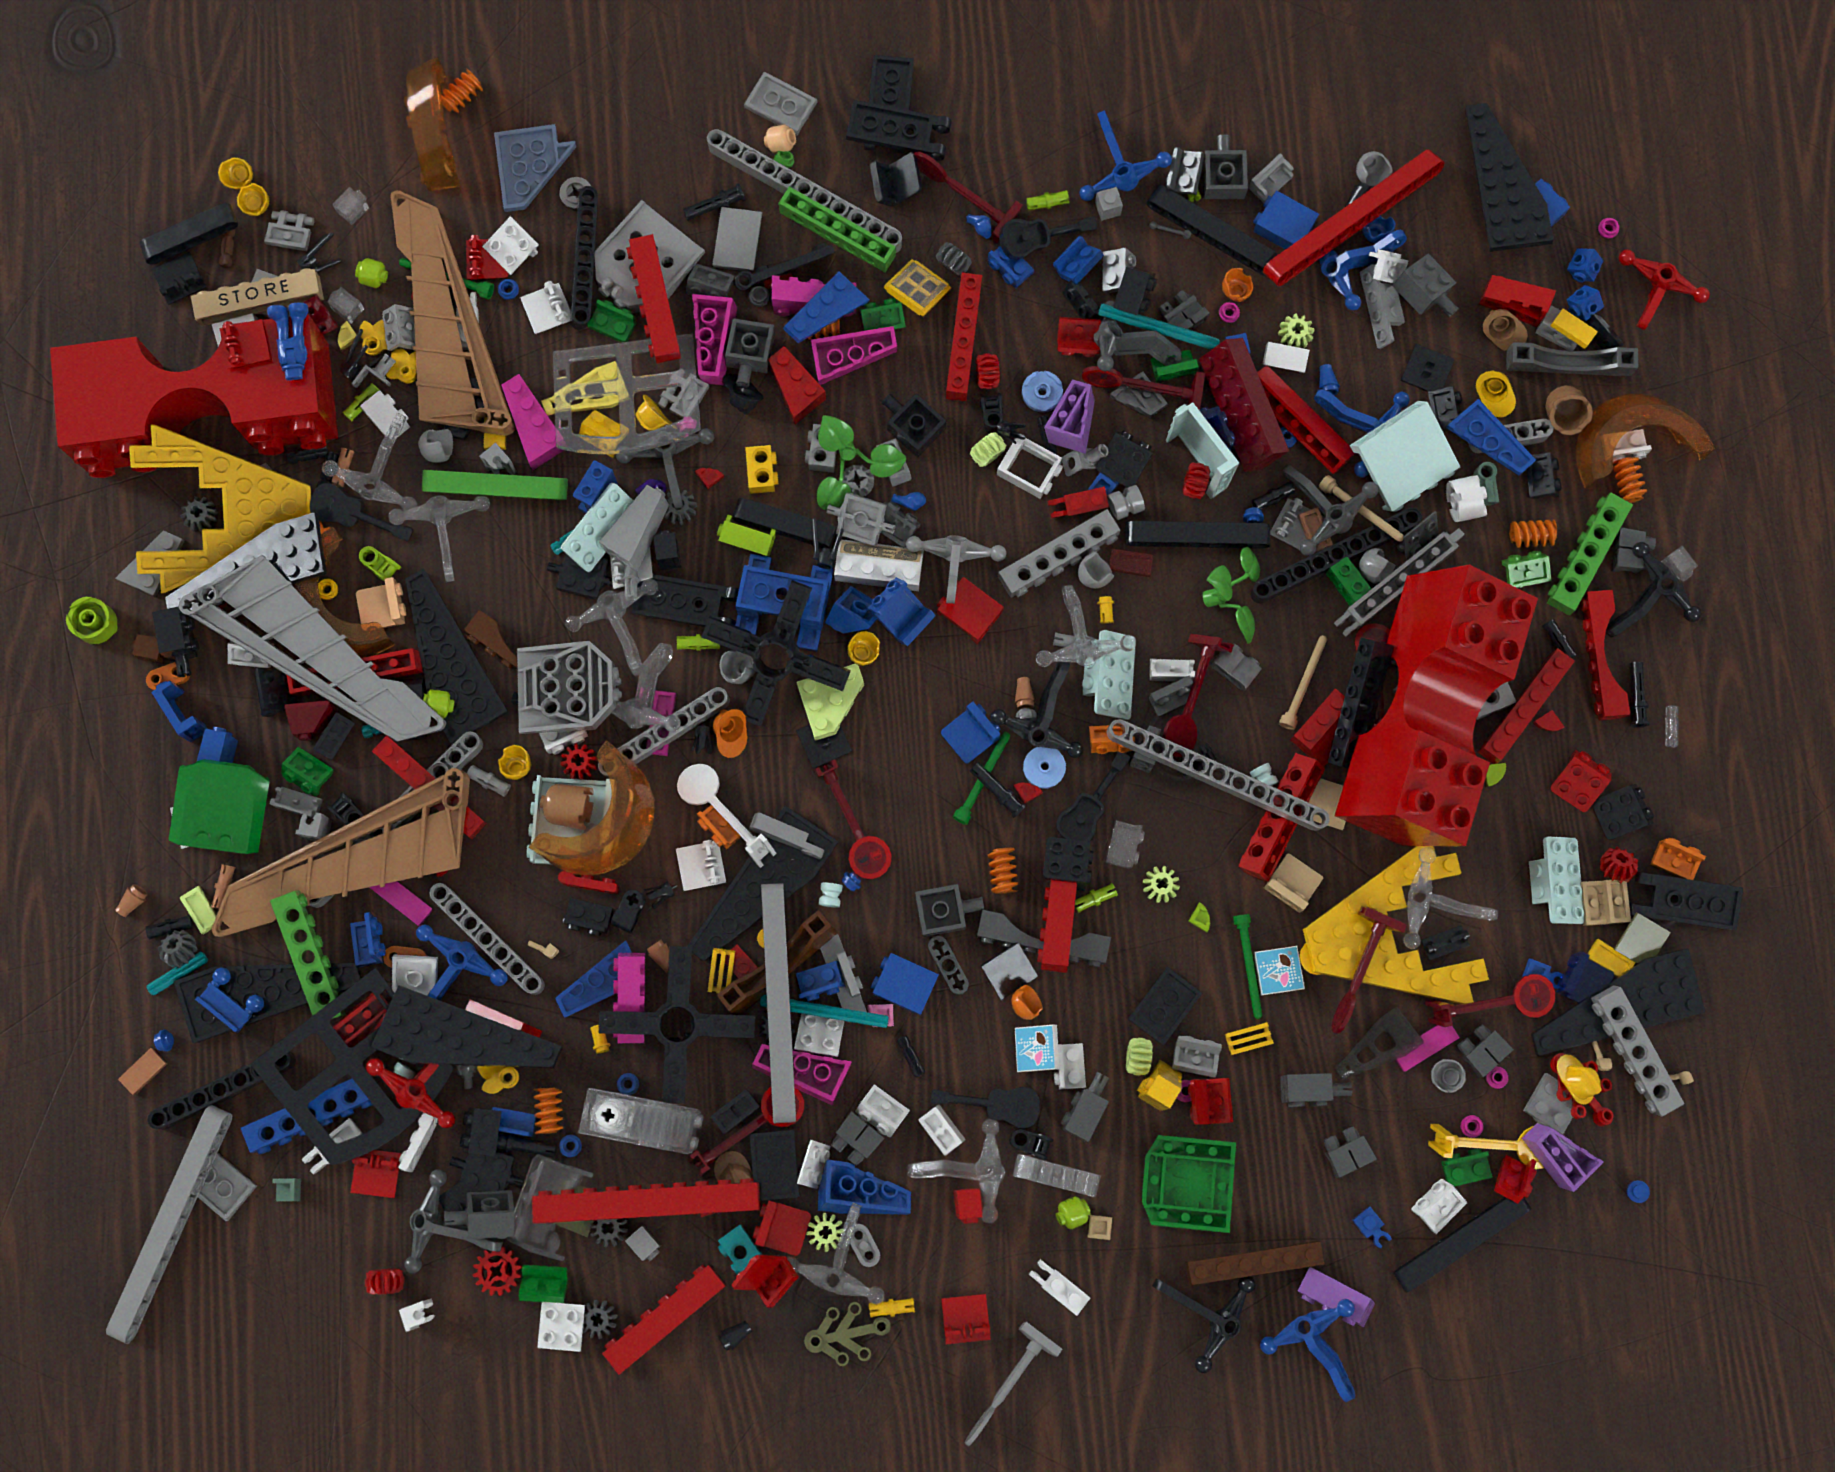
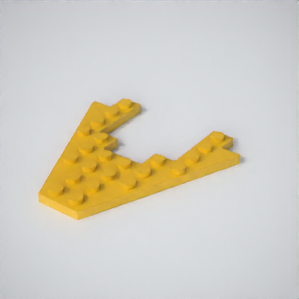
M151 424L152 445L129 446L131 468L198 467L200 488H222L224 529H202L203 550L136 552L137 574H160L161 593H166L188 583L274 524L311 513V490L309 484L155 424Z
M1415 846L1305 927L1303 933L1313 972L1352 981L1371 936V929L1374 924L1358 915L1361 906L1369 907L1387 916L1389 911L1406 908L1407 905L1402 890L1403 886L1461 874L1456 853L1436 857L1433 846ZM1386 928L1384 935L1380 937L1362 983L1465 1004L1474 1002L1469 984L1487 981L1489 977L1484 958L1423 971L1418 950L1398 954L1392 930Z

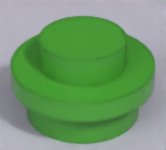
M778 151L774 156L776 162L787 168H791L794 164L793 154L789 151Z

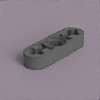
M941 936L931 938L928 944L929 952L950 991L956 995L964 994L968 989L969 983L948 942ZM936 940L938 943H944L942 946L944 954L947 951L950 954L943 956L939 961L937 959L938 956H941L939 951L932 949ZM946 959L952 960L955 964V968L950 972L942 968V963ZM957 970L960 972V974L956 975L957 979L965 983L961 991L958 988H953L955 984L953 977L950 980L947 978V976L953 975Z

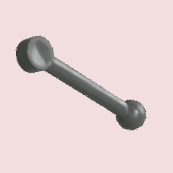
M1155 221L1149 224L1151 229L1157 228L1179 234L1184 239L1191 237L1189 230H1176L1158 225Z

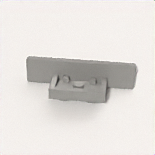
M1372 264L1360 271V277L1377 348L1382 349L1394 342L1391 325L1400 326L1405 323L1398 291L1392 286L1393 284L1381 283L1380 280L1373 279L1376 264Z
M836 934L820 949L826 964L839 961L845 982V987L839 988L840 992L837 993L840 1004L844 1009L867 1012L859 991L863 986L859 976L854 977L852 969L855 968L851 955L846 956L840 937Z

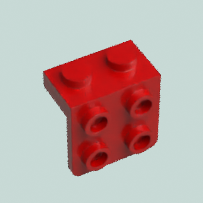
M1059 317L1058 351L1062 352L1061 354L1069 356L1074 355V353H1082L1085 357H1094L1095 354H1100V348L1094 340V334L1099 330L1101 320Z
M1575 749L1570 756V762L1551 785V791L1580 811L1587 812L1611 782L1612 773L1606 765L1594 762L1588 753L1584 751L1579 752Z
M1229 1078L1190 1080L1188 1095L1192 1101L1190 1117L1194 1124L1232 1123L1233 1113Z
M768 1200V1204L763 1203L760 1217H763L761 1226L756 1225L753 1238L756 1239L755 1244L794 1256L799 1255L811 1214L807 1211Z
M755 1255L749 1260V1264L736 1276L732 1287L734 1290H756L766 1307L773 1308L799 1276L786 1256Z

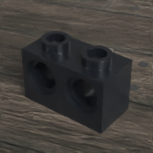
M666 530L658 532V535H653L656 560L660 570L682 568L679 544L675 532L671 533V531Z
M745 1089L710 1117L722 1133L726 1135L761 1107L751 1093Z

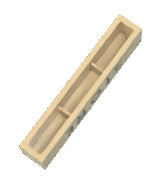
M307 268L302 269L298 273H283L279 277H265L252 283L242 282L238 286H224L211 292L201 291L197 295H192L191 300L195 320L200 326H206L251 313L254 315L267 312V307L272 305H281L288 308L291 303H301L315 294L318 295L320 300H324L320 276L315 269Z

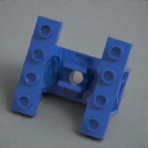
M750 554L748 566L744 565L737 596L735 607L738 615L735 626L756 635L760 615L764 613L779 616L784 600L778 599L777 594L786 596L790 583L794 580L812 587L800 620L797 640L798 649L818 652L834 569H822L813 565L811 576L805 577L770 570L771 557Z

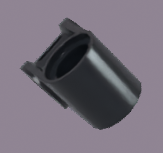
M1001 392L990 396L980 394L984 429L988 434L997 433V427L1003 421ZM996 420L999 423L997 425H991L988 421Z
M343 792L340 793V797L332 805L327 806L345 825L351 823L356 816L361 818L365 815Z
M637 890L627 891L619 907L616 909L610 924L628 933H632L645 905L644 895ZM636 896L639 902L632 905V902L629 901L630 897Z
M1022 1129L1014 1130L1009 1137V1142L1013 1148L1044 1160L1048 1159L1046 1155L1049 1145L1054 1140L1053 1138ZM1018 1133L1024 1134L1026 1138L1022 1146H1018L1014 1141Z

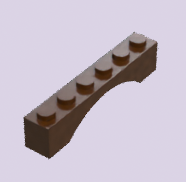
M478 610L464 629L468 635L466 638L475 645L478 643L485 647L484 651L493 658L495 655L502 659L501 663L510 670L512 667L518 670L517 656L507 647L499 624L487 614ZM576 682L573 685V691L580 690L582 682ZM556 683L549 684L547 691L553 692L556 689Z
M819 910L801 924L797 932L786 944L788 975L837 934V931ZM765 963L753 972L733 981L717 995L733 1015H741L766 994Z
M1319 1241L1185 1261L1188 1283L1190 1285L1324 1265L1321 1242Z

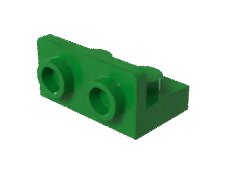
M896 298L885 299L883 304L876 305V302H868L863 305L864 307L859 308L864 331L894 326V329L906 327L902 303L896 301Z
M597 300V308L588 323V327L626 345L637 324L634 314L627 309L620 310L616 308L613 303L604 300V302Z
M1348 557L1343 558L1330 567L1326 573V576L1349 606L1353 605L1371 590V587Z
M297 747L282 763L281 774L286 781L298 785L306 794L317 797L320 787L332 776L333 769L300 747Z
M1481 1148L1468 1150L1469 1155L1460 1157V1153L1453 1154L1452 1158L1441 1161L1446 1181L1455 1187L1492 1178L1487 1156H1489L1488 1151H1481Z
M523 1265L519 1301L564 1303L568 1285L567 1268Z

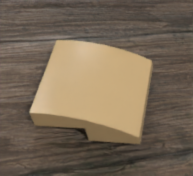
M1320 778L1308 803L1327 811L1330 817L1327 826L1343 830L1346 821L1334 816L1343 785ZM1315 814L1313 821L1322 824L1321 817Z
M1617 880L1580 882L1585 920L1583 926L1631 922L1627 882L1623 881L1621 884Z

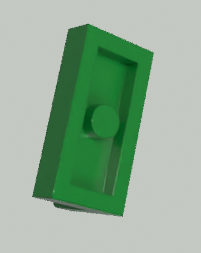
M1191 350L1181 351V362L1165 366L1156 358H1151L1150 362L1156 383L1196 374L1199 366L1197 359L1193 360Z

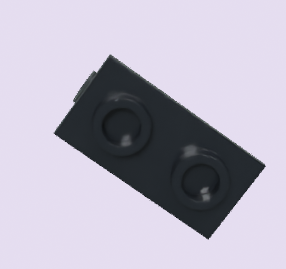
M1071 280L1062 292L1067 301L1070 302L1078 315L1083 319L1099 316L1100 307L1092 297L1087 300L1085 299L1089 293L1082 286V283L1079 282L1076 285Z
M1593 314L1585 322L1598 331L1593 340L1602 350L1622 347L1624 345L1622 338L1620 339L1613 330H1608L1610 326L1601 315Z
M1462 925L1423 939L1421 942L1430 961L1469 946L1468 939L1470 936L1468 931H1464Z

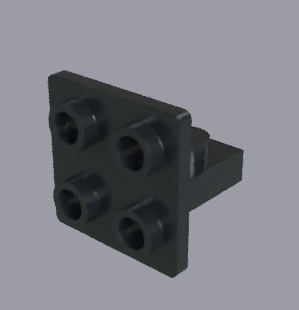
M273 668L255 669L262 717L273 716L285 711L286 704L297 703V697L289 693L287 675Z

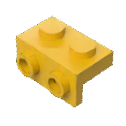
M594 410L581 423L578 437L613 458L619 445L629 436L630 430Z

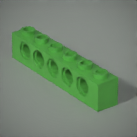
M790 186L778 203L779 212L782 215L886 273L896 257V247Z
M1611 492L1606 497L1602 496L1596 505V508H1598L1596 515L1592 514L1586 523L1589 526L1586 533L1582 532L1577 540L1579 544L1577 549H1573L1567 558L1569 564L1566 568L1563 567L1557 576L1560 579L1558 584L1553 585L1547 595L1550 598L1547 604L1567 615H1571L1576 610L1633 504ZM1604 514L1610 516L1611 522L1605 520ZM1594 532L1600 533L1602 539L1596 538ZM1584 549H1588L1592 553V557L1587 556ZM1574 567H1579L1582 570V575L1576 573ZM1565 584L1570 585L1573 592H1568L1565 589Z
M300 890L274 898L270 900L311 1013L314 1015L327 1005L321 1001V993L327 992L330 995V1003L339 996L336 990L339 986L335 976L330 974L329 968H331L329 958L327 955L324 956L321 947H323L322 939L314 931L313 927L316 926L312 914L308 915L305 907L308 906L307 899L304 893L301 894ZM292 909H296L299 912V919L297 921H293L290 918ZM300 930H304L307 933V939L304 942H301L297 937ZM308 950L312 951L315 955L312 963L305 959V953ZM315 971L322 974V981L320 983H316L313 980V973ZM344 1009L333 1018L345 1014Z

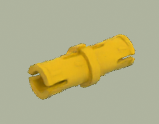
M913 1298L895 1301L889 1299L887 1302L869 1303L870 1318L885 1315L895 1317V1314L914 1313Z

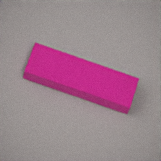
M655 690L649 728L674 713L676 693ZM669 728L661 729L659 736L661 738L667 737L670 733ZM649 739L647 740L646 749L651 746V740ZM670 743L663 746L660 750L653 752L652 755L668 757Z
M398 881L387 883L382 888H380V885L369 887L418 926H421L434 910Z
M1436 1025L1391 1054L1401 1070L1405 1072L1460 1037L1453 1026L1442 1027Z

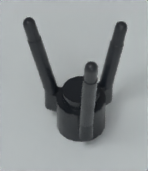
M326 233L305 255L296 261L302 269H315L318 273L342 262V259H337L316 267L318 261L313 255L334 236V233Z
M363 329L358 331L344 362L341 364L340 372L352 381L360 373L361 366L357 363L368 349V346L365 345L355 359H351ZM383 353L382 355L377 357L367 366L373 368L376 364L380 362V360L386 353Z
M812 518L813 559L818 560V567L829 570L833 569L836 552L844 529H840L832 549L823 548L819 552L816 518Z

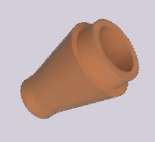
M1028 677L1018 678L1015 705H1017L1019 710L1023 708L1032 709L1036 700L1030 685V679Z
M136 884L128 887L115 909L116 912L126 917L146 901L147 892Z
M659 940L647 949L650 953L648 956L667 973L669 948L666 943Z

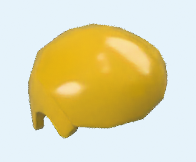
M233 157L220 164L218 170L219 179L228 188L239 190L249 185L251 180H253L252 167L246 160Z
M251 183L240 189V193L237 196V205L244 214L258 216L263 214L268 208L269 196L262 186Z
M868 631L856 633L848 643V655L851 661L861 666L872 664L879 655L880 641L874 633Z
M511 745L504 748L503 756L498 759L500 773L505 778L518 780L526 776L531 768V759L528 752L519 745Z

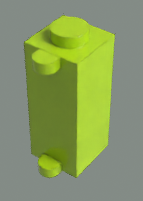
M727 515L724 524H720L717 536H720L718 541L770 556L776 537L775 529H772L770 534L732 523V516Z

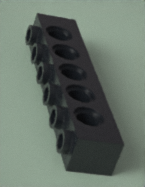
M1360 638L1328 763L1349 768L1358 736L1372 729L1394 645Z

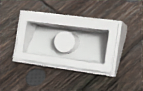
M230 641L228 643V664L271 668L270 664L234 642Z

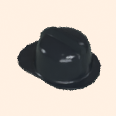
M726 374L723 377V382L730 391V404L744 415H748L756 407L758 401L764 399V396L751 382H749V387H740L736 384L737 374Z

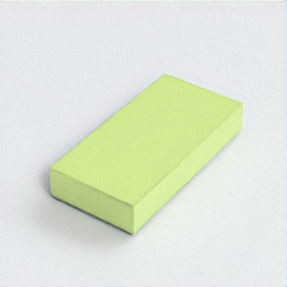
M197 886L179 897L200 933L204 935L212 930L217 913L211 907V903L202 888Z

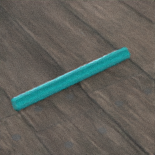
M1104 303L1101 304L1099 309L1100 316L1149 331H1157L1162 335L1212 350L1220 343L1218 338L1143 315H1134Z
M767 995L761 997L760 1005L766 1008ZM789 999L790 1012L887 1028L889 1017L885 1015Z

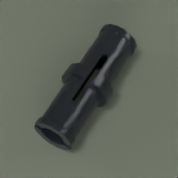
M1287 482L1276 489H1269L1266 494L1256 499H1252V505L1261 510L1272 504L1277 505L1280 500L1295 494V489L1291 482Z
M1554 619L1542 626L1553 641L1551 643L1553 647L1556 646L1571 658L1577 655L1567 640L1568 636L1562 633Z
M190 915L173 920L170 918L165 919L164 922L146 926L145 930L150 940L167 934L172 935L174 930L182 931L192 929L194 926Z

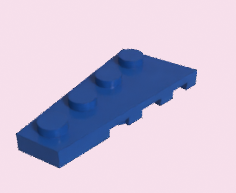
M838 272L784 326L783 330L797 343H800L827 325L833 324L844 315H848L858 307L867 304L870 299L841 272Z
M1479 399L1446 427L1518 476L1536 461Z
M627 940L555 998L564 1018L616 994L613 993L614 980H618V971H614V958H618V953H632Z

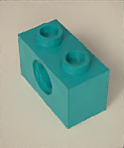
M742 1224L718 1240L721 1244L718 1246V1249L725 1258L727 1256L730 1257L733 1262L730 1266L736 1275L745 1269L752 1257L762 1255ZM737 1246H744L746 1248L747 1254L745 1258L740 1259L736 1257L735 1248Z

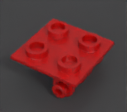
M471 235V239L466 240L467 280L508 278V272L482 247L489 239H479L478 235Z
M262 319L233 325L231 321H226L223 323L224 326L219 328L227 369L271 360Z
M373 1150L354 1158L352 1163L355 1166L350 1193L395 1198L399 1174L398 1167L400 1165L399 1159L402 1153Z
M986 1294L941 1298L946 1344L991 1340Z

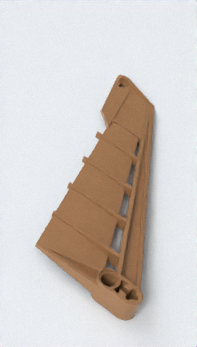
M394 191L390 197L397 248L411 262L412 276L406 277L408 281H412L414 311L409 312L411 316H414L415 346H413V350L416 351V386H418L419 420L508 436L514 432L515 423L506 403L437 207L406 193ZM398 199L405 200L401 205L398 206ZM442 260L445 261V265H446V269H447V272H448V276H449V280H450V281H447L446 274H445V270H444V265H443V261H442ZM449 287L452 288L460 317L455 316ZM457 323L462 324L469 353L463 352ZM465 359L472 360L479 389L471 387ZM474 396L482 397L485 408L476 409ZM483 417H488L485 423H479Z
M457 768L449 769L444 775L230 884L212 926V933L217 937H224L275 922L277 919L270 900L293 891L300 890L301 894L304 893L308 906H310V900L340 893H342V897H346L349 891L378 885L382 888L387 883L415 877L422 878L425 875L460 868L465 813L469 796V775ZM459 776L460 780L454 782V778H458ZM458 796L459 802L453 807L451 804L452 798ZM443 802L445 810L430 815V807ZM422 811V819L391 830L393 823ZM384 828L383 834L353 845L354 840ZM346 844L345 849L314 860L315 857ZM308 860V863H306V864H303V865L298 866V867H296V868H293V869H291V870L285 871L286 869H289V868H291V867H293V866H296V865H298V864H300V863H303V862H305V861ZM222 921L229 927V929L221 930L220 927Z

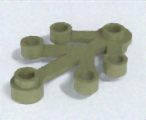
M852 1302L849 1304L848 1312L837 1330L826 1334L832 1321L837 1320L840 1315L838 1308L830 1307L818 1330L808 1332L804 1343L810 1352L818 1353L823 1351L835 1359L839 1366L847 1365L849 1356L846 1352L837 1351L828 1343L837 1341L857 1354L861 1361H867L871 1357L870 1349L860 1346L850 1338L871 1333L881 1336L886 1335L890 1330V1322L886 1317H878L872 1324L848 1329L855 1316L859 1315L862 1309L858 1302ZM854 1304L858 1305L859 1311L857 1313H853L850 1310L851 1306ZM832 1309L837 1311L835 1318L829 1316V1311ZM879 1322H884L886 1325L883 1331L877 1328ZM813 1337L819 1338V1345L814 1346L811 1343ZM862 1350L868 1351L869 1355L867 1358L860 1356ZM840 1355L846 1356L847 1360L845 1363L838 1361Z

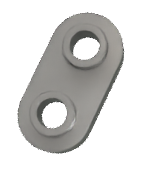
M863 1224L853 1225L849 1229L847 1236L859 1262L866 1267L876 1265L880 1259V1251L871 1233ZM856 1231L863 1233L862 1239L858 1240L855 1238L854 1234ZM867 1251L873 1252L874 1256L870 1260L865 1258Z

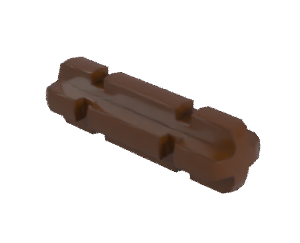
M235 230L222 234L224 238H221L220 255L222 256L219 257V265L224 268L231 267L232 265L230 257L233 255L234 240L232 238L235 237Z

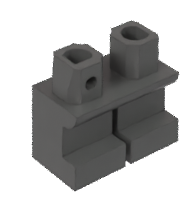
M1184 290L1174 296V300L1178 304L1176 308H1173L1167 301L1158 310L1163 317L1162 322L1192 331L1207 321L1210 314L1205 307L1202 308L1194 295L1190 297Z
M1620 528L1614 539L1613 551L1615 552L1613 553L1612 572L1632 571L1637 574L1641 570H1647L1643 559L1635 557L1632 549L1636 543L1645 542L1649 545L1650 551H1653L1656 546V538L1646 536L1645 531Z
M1149 725L1146 731L1159 736L1161 729ZM1141 736L1137 742L1138 745L1143 743ZM1153 744L1154 752L1159 753L1160 744ZM1135 752L1129 766L1150 773L1156 760Z
M1481 1024L1472 1032L1479 1039L1477 1044L1474 1045L1468 1038H1465L1457 1045L1463 1054L1461 1058L1470 1065L1478 1078L1485 1077L1498 1065L1497 1063H1500L1514 1050L1495 1030L1490 1031Z
M851 1111L836 1132L837 1136L831 1146L841 1153L845 1146L850 1144L854 1150L847 1159L857 1166L864 1158H868L884 1140V1137L868 1126L858 1140L855 1141L867 1126V1123Z
M1354 1126L1342 1131L1347 1141L1342 1145L1339 1144L1335 1135L1323 1140L1327 1150L1324 1154L1332 1166L1335 1178H1340L1357 1170V1168L1377 1160L1364 1135L1360 1136Z

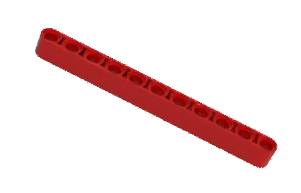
M1425 150L1270 260L1265 265L1263 273L1277 286L1284 285L1442 171L1445 162L1431 150Z

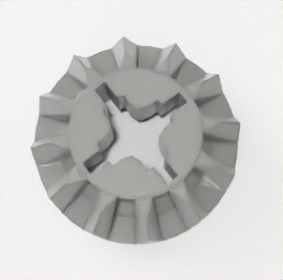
M572 177L561 185L560 198L566 207H571L574 210L577 208L578 198L572 196L573 187L580 192L583 187L591 186L587 180L580 177ZM585 195L583 196V199L585 201H590L591 197Z
M853 464L845 469L842 483L850 486L852 494L864 497L871 492L874 486V476L870 469L863 465ZM855 474H857L859 479L863 478V480L860 481L859 489L858 485H856L855 482H851L854 480Z

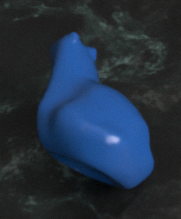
M971 214L966 216V222L975 226L976 232L985 239L991 237V221L989 217Z
M912 492L906 496L894 494L891 501L903 505L907 509L917 510L926 503V498L920 492Z

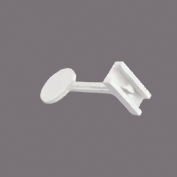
M695 764L686 768L679 776L677 782L678 793L685 802L692 805H702L709 802L747 842L745 849L760 868L763 866L760 860L769 852L772 856L777 854L762 834L758 837L752 836L716 797L720 783L719 777L713 768L704 764Z

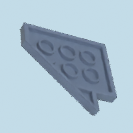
M555 124L494 132L504 211L525 210L576 148L575 141L558 143Z

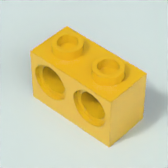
M771 445L745 447L750 494L775 492V485L778 484V473L773 472V465L777 464L776 452H772ZM759 456H765L767 458V460L763 463H759L756 461V459ZM767 476L769 479L765 483H760L758 478Z

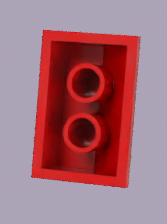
M1336 688L1290 740L1310 758L1316 759L1323 767L1328 763L1345 698Z

